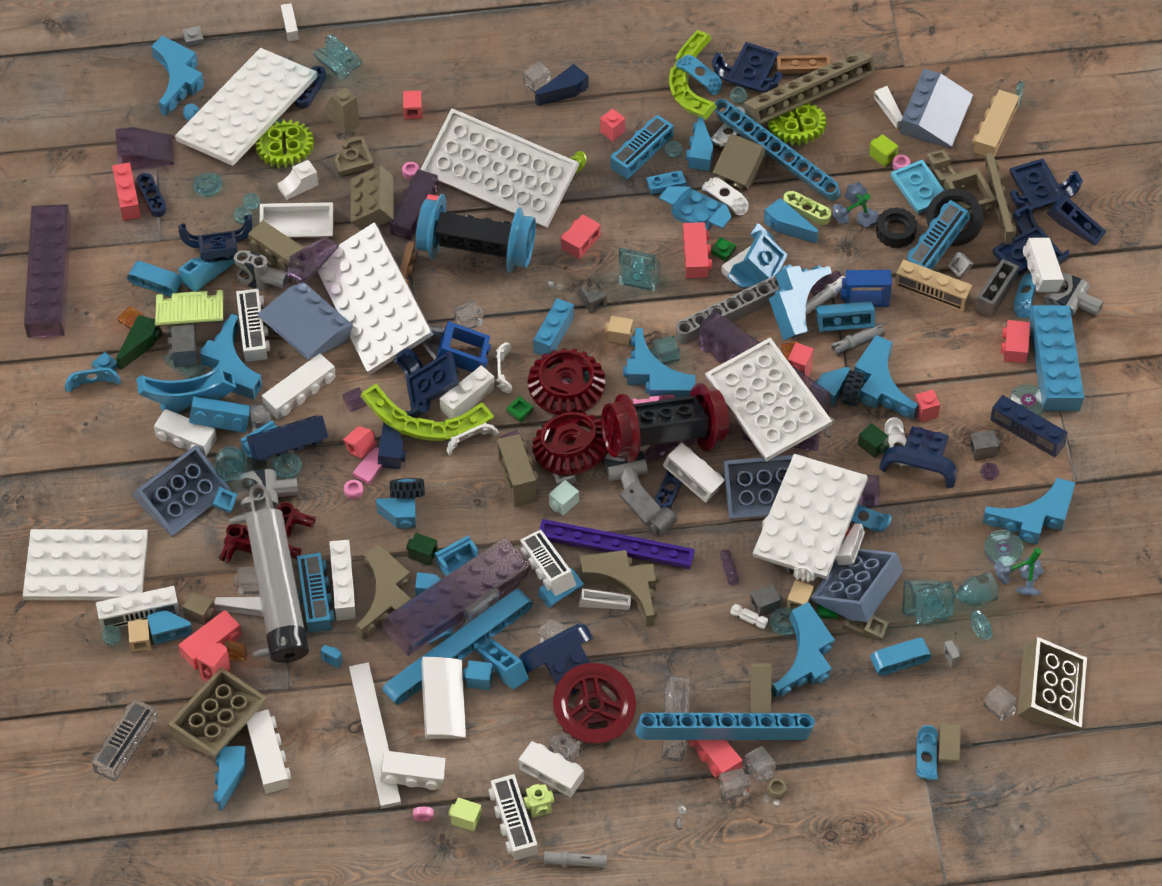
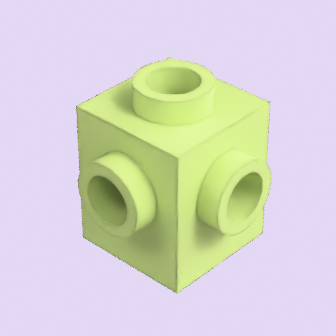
M536 784L526 789V797H523L526 809L530 810L532 818L552 813L551 803H554L552 791H548L546 784Z

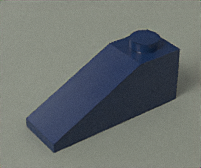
M575 64L571 65L535 92V104L540 106L576 97L589 87L588 75Z
M1066 195L1057 200L1047 213L1060 226L1093 245H1097L1106 233L1105 229Z
M383 422L378 464L385 468L400 469L401 462L406 460V451L403 450L402 438L399 431Z

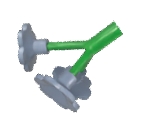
M855 182L854 185L849 184L846 188L845 198L850 200L853 205L845 208L841 204L833 205L834 217L838 219L840 224L849 223L848 216L851 210L860 205L863 207V211L857 214V224L863 225L865 228L876 224L878 212L872 211V209L866 206V203L871 198L870 194L867 193V188L862 186L860 182Z
M1035 548L1030 557L1025 558L1023 562L1014 566L1005 567L1001 561H998L994 565L998 579L1006 585L1010 582L1008 574L1018 569L1021 572L1022 579L1026 580V586L1017 588L1016 591L1023 595L1037 596L1041 594L1042 591L1033 586L1038 576L1043 574V568L1040 566L1041 562L1038 560L1042 550Z

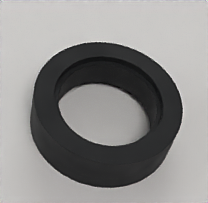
M956 188L948 189L932 199L927 209L926 220L929 227L931 221L938 217L942 206L950 200L953 202H964L969 205L972 210V220L969 226L961 231L950 245L961 246L972 241L981 231L984 221L983 210L977 199L968 191Z

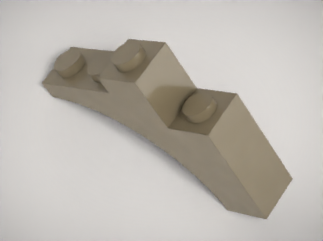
M379 544L364 554L365 566L371 572L376 583V594L370 610L356 625L357 634L361 639L374 634L376 629L382 624H386L392 616L398 621L400 618L407 616L412 610L411 598L402 591L411 583L410 572Z
M626 550L580 556V570L583 583L604 584L623 592L625 595H631V600L640 609L646 626L654 625V617H657L656 605L652 606V600H654L656 583H659L658 571H654L653 564L633 566L632 559L627 556Z

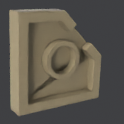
M363 136L346 140L340 153H337L334 157V163L339 176L374 167V162Z

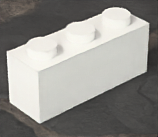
M1029 238L1023 247V255L1026 256L1028 270L1031 271L1032 282L1035 284L1037 292H1059L1064 278L1050 238Z
M483 366L477 368L463 379L458 386L449 390L440 398L441 412L449 419L466 413L495 390L494 376Z
M164 409L154 425L155 435L161 441H168L178 448L188 450L197 445L205 457L217 440L214 428L189 423V418Z
M680 443L667 456L663 464L669 472L705 503L721 489L725 481L718 472L714 471L703 459H700L683 443Z
M531 741L519 758L520 770L570 798L584 780V770L580 765L565 760L558 753L554 754L540 743L536 744Z
M384 751L380 782H385L389 785L400 784L408 787L441 790L446 758Z

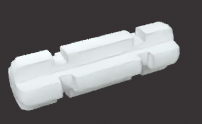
M734 604L731 608V615L740 616V619L753 625L756 624L761 629L767 626V618L759 617V614L746 608L742 609V606Z

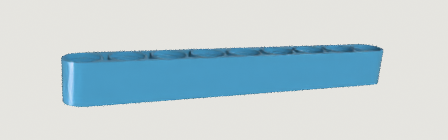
M719 99L715 102L717 108L714 111L719 120L746 140L762 145L769 157L827 200L835 201L840 197L841 192L838 183L727 100ZM721 108H727L725 111L719 112ZM740 118L738 121L733 122V119ZM748 128H753L752 131L746 132ZM761 138H767L765 141L760 142ZM775 148H781L779 151L773 152ZM794 158L793 161L787 162V159ZM802 168H808L807 171L800 172ZM816 178H822L821 181L814 182ZM830 188H835V191L827 192Z
M515 589L390 679L384 685L383 692L395 705L403 703L423 688L421 667L423 657L462 660L476 650L477 647L490 640L527 613L533 606V602L520 589Z
M643 713L638 720L635 733L643 740H806L811 734L815 720L811 715L805 713Z

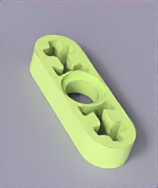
M788 191L784 194L783 201L800 215L820 225H826L831 221V210L828 207L795 191ZM805 205H809L812 207V209L807 211L804 210L802 207Z

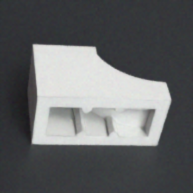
M309 160L292 167L291 173L283 181L277 183L278 189L286 200L318 186L317 171Z

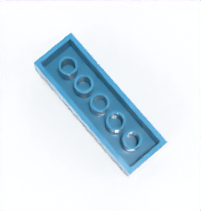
M1033 305L1029 315L1039 391L1041 392L1042 411H1080L1084 400L1070 306Z

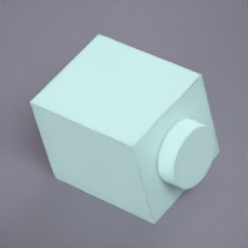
M566 480L549 493L550 507L562 515L566 514L579 502V491Z

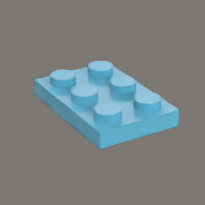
M923 160L895 170L890 175L917 215L926 212L932 199L942 191H945Z

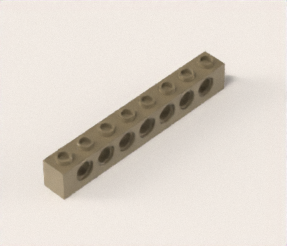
M860 50L745 101V114L758 124H761L875 73L873 56Z

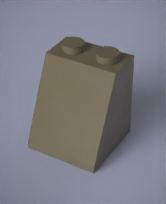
M730 134L713 170V174L725 183L733 184L732 186L738 190H749L769 156L762 145Z

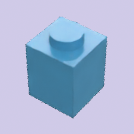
M469 660L468 667H464L463 680H466V688L490 690L493 677V663Z

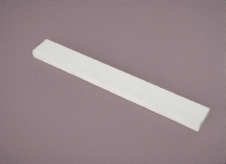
M369 662L349 666L381 809L401 805L397 784L389 785L385 782H380L384 751H389Z

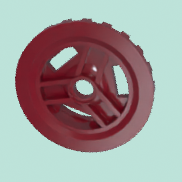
M562 348L561 351L552 350L548 355L546 353L543 354L541 359H537L534 362V366L530 368L528 390L533 401L549 413L556 415L569 412L581 413L594 407L601 399L605 390V373L602 370L601 364L596 362V358L593 356L589 357L587 352L583 351L580 353L574 348L572 351L566 348ZM560 363L559 365L555 366L554 368L548 370L551 366ZM582 370H587L590 374V381L584 383ZM569 378L572 381L569 384H564L561 380Z
M569 412L553 417L549 422L544 423L542 430H538L536 437L533 438L532 451L538 465L547 472L564 476L580 474L594 468L608 453L602 436L601 419H596V416L592 414L587 416L585 412ZM580 426L586 427V428L590 429V431L587 432L586 430H584V429H583L582 427H580ZM554 434L552 442L548 443L550 437ZM571 440L576 441L573 445L566 444L568 441Z
M587 663L572 668L560 679L554 692L553 712L557 723L564 729L566 734L571 735L576 741L584 742V744L593 743L600 745L601 743L612 742V740L619 738L629 728L635 715L636 697L630 682L621 672L605 664ZM605 686L610 689L617 700L613 702L601 687ZM575 689L580 691L574 708L568 706L572 691ZM596 699L599 701L600 707L592 709L588 702ZM607 722V727L605 728H588L589 724Z

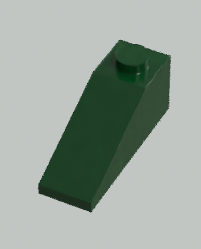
M141 315L137 316L116 357L118 369H124L153 347L157 339H160L162 329L160 325H155V319Z

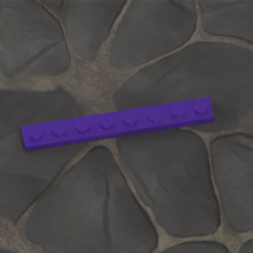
M542 519L540 529L550 542L605 553L626 550L627 556L631 558L691 569L695 549L551 520Z

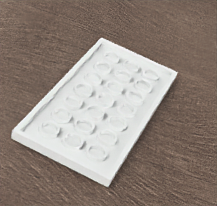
M260 48L175 135V139L184 145L233 166L318 76L317 71Z
M451 108L419 172L512 214L516 213L518 207H522L525 216L535 217L537 225L548 228L579 163Z
M372 223L313 261L336 310L353 324L350 338L370 375L392 362L396 355L407 348L411 350L433 336L427 321L375 223Z

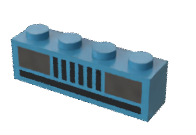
M659 115L648 120L641 130H638L629 141L627 140L618 151L611 155V169L625 179H629L673 138L674 125Z
M952 200L945 203L940 210L939 216L931 221L928 231L920 236L917 246L909 251L907 260L932 270L971 218L968 210Z
M321 553L297 556L308 633L332 630L331 622L335 621L334 613L328 607V605H332L331 593H326V588H330L328 576L324 577L323 573L327 571L326 560H321Z

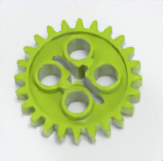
M809 102L806 105L804 104L768 121V129L778 139L784 140L785 144L788 141L791 142V145L795 142L798 145H801V142L808 144V140L814 142V137L819 139L820 134H824V130H826V117L821 108L817 109V105L811 107Z
M283 119L282 123L276 121V125H271L255 143L260 160L264 159L265 164L270 162L271 167L277 164L278 168L282 164H284L285 168H287L288 164L294 166V162L300 164V159L306 160V155H311L310 150L314 149V138L310 128H306L304 123L300 125L299 121L293 123L292 119L288 123H286L285 119ZM283 133L286 135V154H284Z

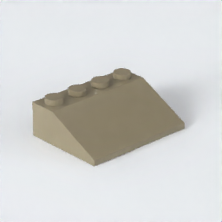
M1039 637L1024 645L1017 716L1034 723L1076 729L1082 728L1087 657Z
M220 667L168 723L171 736L189 748L216 757L268 699Z

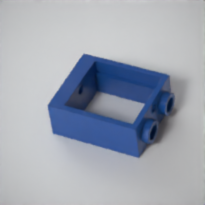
M846 270L845 278H842L841 300H844V304L871 301L873 307H889L892 288L891 270ZM851 288H881V290L851 291Z
M448 321L442 332L436 359L449 351L453 353L455 366L469 372L475 371L480 366L485 368L488 362L486 355L489 354L491 344H489L490 336ZM453 338L481 348L479 358L450 348L451 339Z

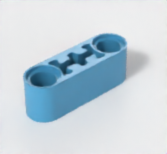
M136 261L127 275L128 281L132 284L172 297V293H177L183 283L179 274L142 261Z
M916 638L877 650L870 656L879 676L926 663L932 657L923 638Z

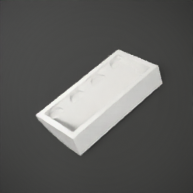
M333 202L260 204V222L264 220L289 238L333 237L334 206Z
M423 657L421 667L425 739H465L462 660Z

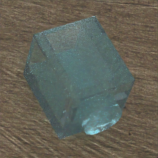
M674 335L653 340V348L650 349V352L658 361L664 365L680 361V349Z

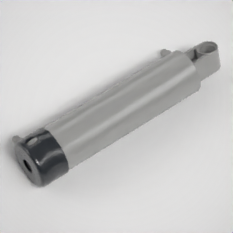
M255 484L249 492L252 511L229 519L231 525L247 522L267 632L268 648L253 652V657L261 658L270 655V659L274 662L288 663L302 659L309 653L308 642L301 616L283 513L273 508L272 497L266 487L262 484ZM264 493L262 497L257 498L259 494Z

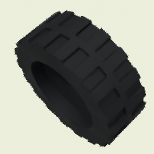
M899 207L888 208L877 218L876 236L885 246H890L891 248L906 247L915 239L917 220H915V216L910 211L903 208L900 209ZM899 222L905 225V231L898 234L888 231L887 226L889 223Z

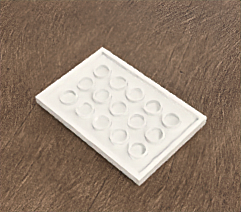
M771 338L705 373L712 387L722 393L728 409L766 461L832 425L830 417Z
M794 454L752 553L753 557L794 570L798 566H805L813 571L814 576L827 579L868 480L867 475Z
M31 529L23 599L105 601L142 593L148 530Z

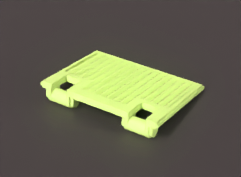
M217 290V295H208V291L172 293V298L164 299L163 294H157L155 325L223 321L224 291Z

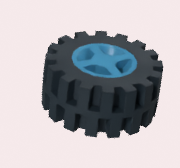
M849 370L842 397L843 404L857 407L864 373Z
M401 478L390 481L391 498L409 499L425 495L424 479Z

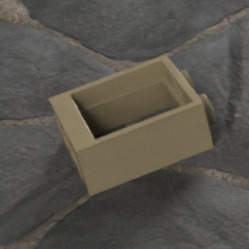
M978 168L944 178V190L954 188L965 189L977 185L984 197V200L978 201L983 214H989L995 210L996 198ZM954 201L964 209L968 210L971 216L970 219H972V210L970 206L965 205L963 202Z

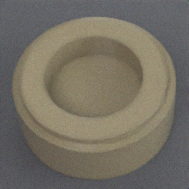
M781 778L771 779L767 784V794L773 799H782L787 794V783Z

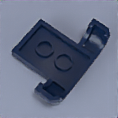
M745 42L733 67L724 61L723 54L716 52L712 60V68L719 78L759 92L766 93L777 88L783 77V73L776 72L775 77L768 78L777 61L779 52Z
M1043 158L1010 168L1009 172L1022 196L1018 195L1017 189L1010 191V197L1017 209L1023 206H1030L1035 210L1054 204L1065 195L1071 198L1079 191L1083 182L1079 173L1073 171L1065 182L1058 184Z
M1023 206L1014 211V223L1020 235L1013 238L1012 244L1005 245V243L994 247L992 251L999 261L1004 259L1019 266L1018 275L1028 271V262L1026 256L1023 255V247L1028 239L1049 238L1036 223L1033 217V208L1030 206ZM1051 241L1058 264L1061 265L1068 260L1070 250L1068 249L1065 253H1062Z
M244 215L243 226L234 231L192 235L188 232L185 223L178 225L181 240L186 245L192 248H200L201 260L212 261L217 257H234L238 252L237 243L248 238V233L252 231L253 225L251 215Z
M408 348L397 354L394 359V363L401 367L406 377L411 411L405 412L413 418H418L428 412L431 401L459 385L454 355L449 351L424 367L418 356Z
M912 426L905 446H893L887 449L879 465V469L882 472H886L887 466L891 463H901L940 473L946 479V488L948 489L955 486L958 476L955 464L943 456L949 435L926 430L922 427Z
M578 623L519 655V659L522 660L527 674L545 664L557 686L560 679L569 670L576 666L590 663L581 644L587 643L594 639L587 625ZM574 689L571 695L578 692V690Z

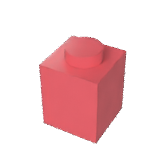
M403 91L404 119H422L421 91Z
M612 108L600 118V132L611 141L616 140L625 132V117Z
M934 390L915 394L914 402L918 403L917 416L920 422L938 418L940 403Z
M358 426L343 439L349 453L361 459L378 445L374 438V432L369 428L366 429Z

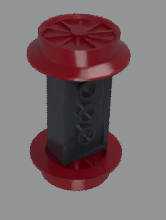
M696 383L691 389L690 396L633 404L628 395L624 393L619 394L614 403L604 405L601 414V429L604 444L612 457L622 456L626 462L632 463L638 458L640 447L646 445L696 439L698 446L703 451H711L716 442H723L726 439L729 430V415L725 399L718 389H708L703 383Z

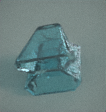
M333 34L325 37L324 48H320L312 54L342 81L353 70L357 69L362 62L352 50Z
M939 580L904 581L903 614L907 617L915 616L916 624L930 625L936 618L942 621L947 620L954 611L955 588L951 580L943 583Z

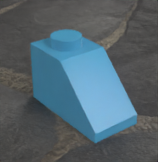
M844 367L821 374L819 380H815L812 386L813 396L816 400L834 407L845 388L850 368Z
M415 498L376 499L377 513L393 526L403 529L416 527Z
M167 610L156 611L147 615L154 645L188 637L193 634L190 621Z

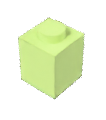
M458 798L449 810L451 824L475 832L482 815L481 805Z

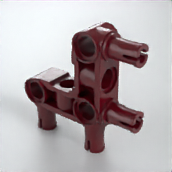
M289 502L281 503L277 507L283 513L287 540L296 524L313 528V524L316 521L315 516L300 513V510L294 508ZM230 524L226 528L225 546L219 555V559L223 562L226 560V563L231 562L235 550L252 554L248 527L242 524ZM288 545L291 558L297 560V556L301 555L302 548Z

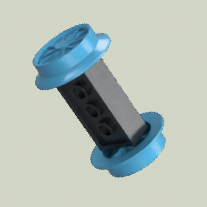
M441 194L437 200L425 199L422 204L416 230L417 250L427 251L431 260L436 258L440 247L507 258V272L511 273L515 267L527 268L529 265L535 241L536 219L535 217L525 216L522 207H518L512 224L504 220L500 222L492 221V219L487 217L482 219L474 218V216L469 214L464 216L456 215L454 212L446 211V197L444 194Z

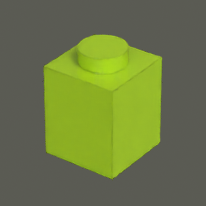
M882 134L871 141L869 155L886 167L898 155V145Z

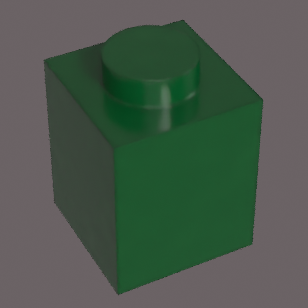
M871 423L859 434L858 446L876 458L880 453L883 454L888 449L889 436Z
M415 533L413 539H409L406 546L408 556L412 560L430 566L435 553L438 552L437 540Z

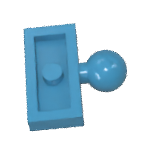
M681 170L646 178L651 195L663 193L668 187L686 186Z

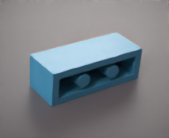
M556 299L533 339L535 354L542 356L546 353L548 355L552 350L557 349L574 319V304Z
M871 301L816 306V324L819 332L875 327V309Z
M193 396L189 423L246 433L250 406Z

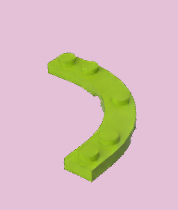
M696 30L676 55V62L670 70L669 84L672 95L682 109L706 120L717 108L716 104L693 93L688 83L689 74L676 67L677 61L685 55H692L696 58L711 41L712 38L708 33Z
M377 383L363 391L360 395L378 418L388 426L405 435L422 440H451V437L482 425L484 422L487 424L494 418V415L482 402L468 412L443 422H434V420L422 418L416 419L397 407Z

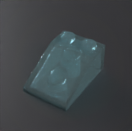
M620 248L619 284L655 291L660 276V261L657 256Z

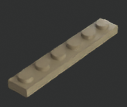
M987 153L984 167L990 189L996 198L995 208L1005 245L1012 244L1013 236H1016V227L1012 225V213L1008 211L1009 201L1005 199V186L1001 185L1002 175L998 173V160L994 159L993 153Z

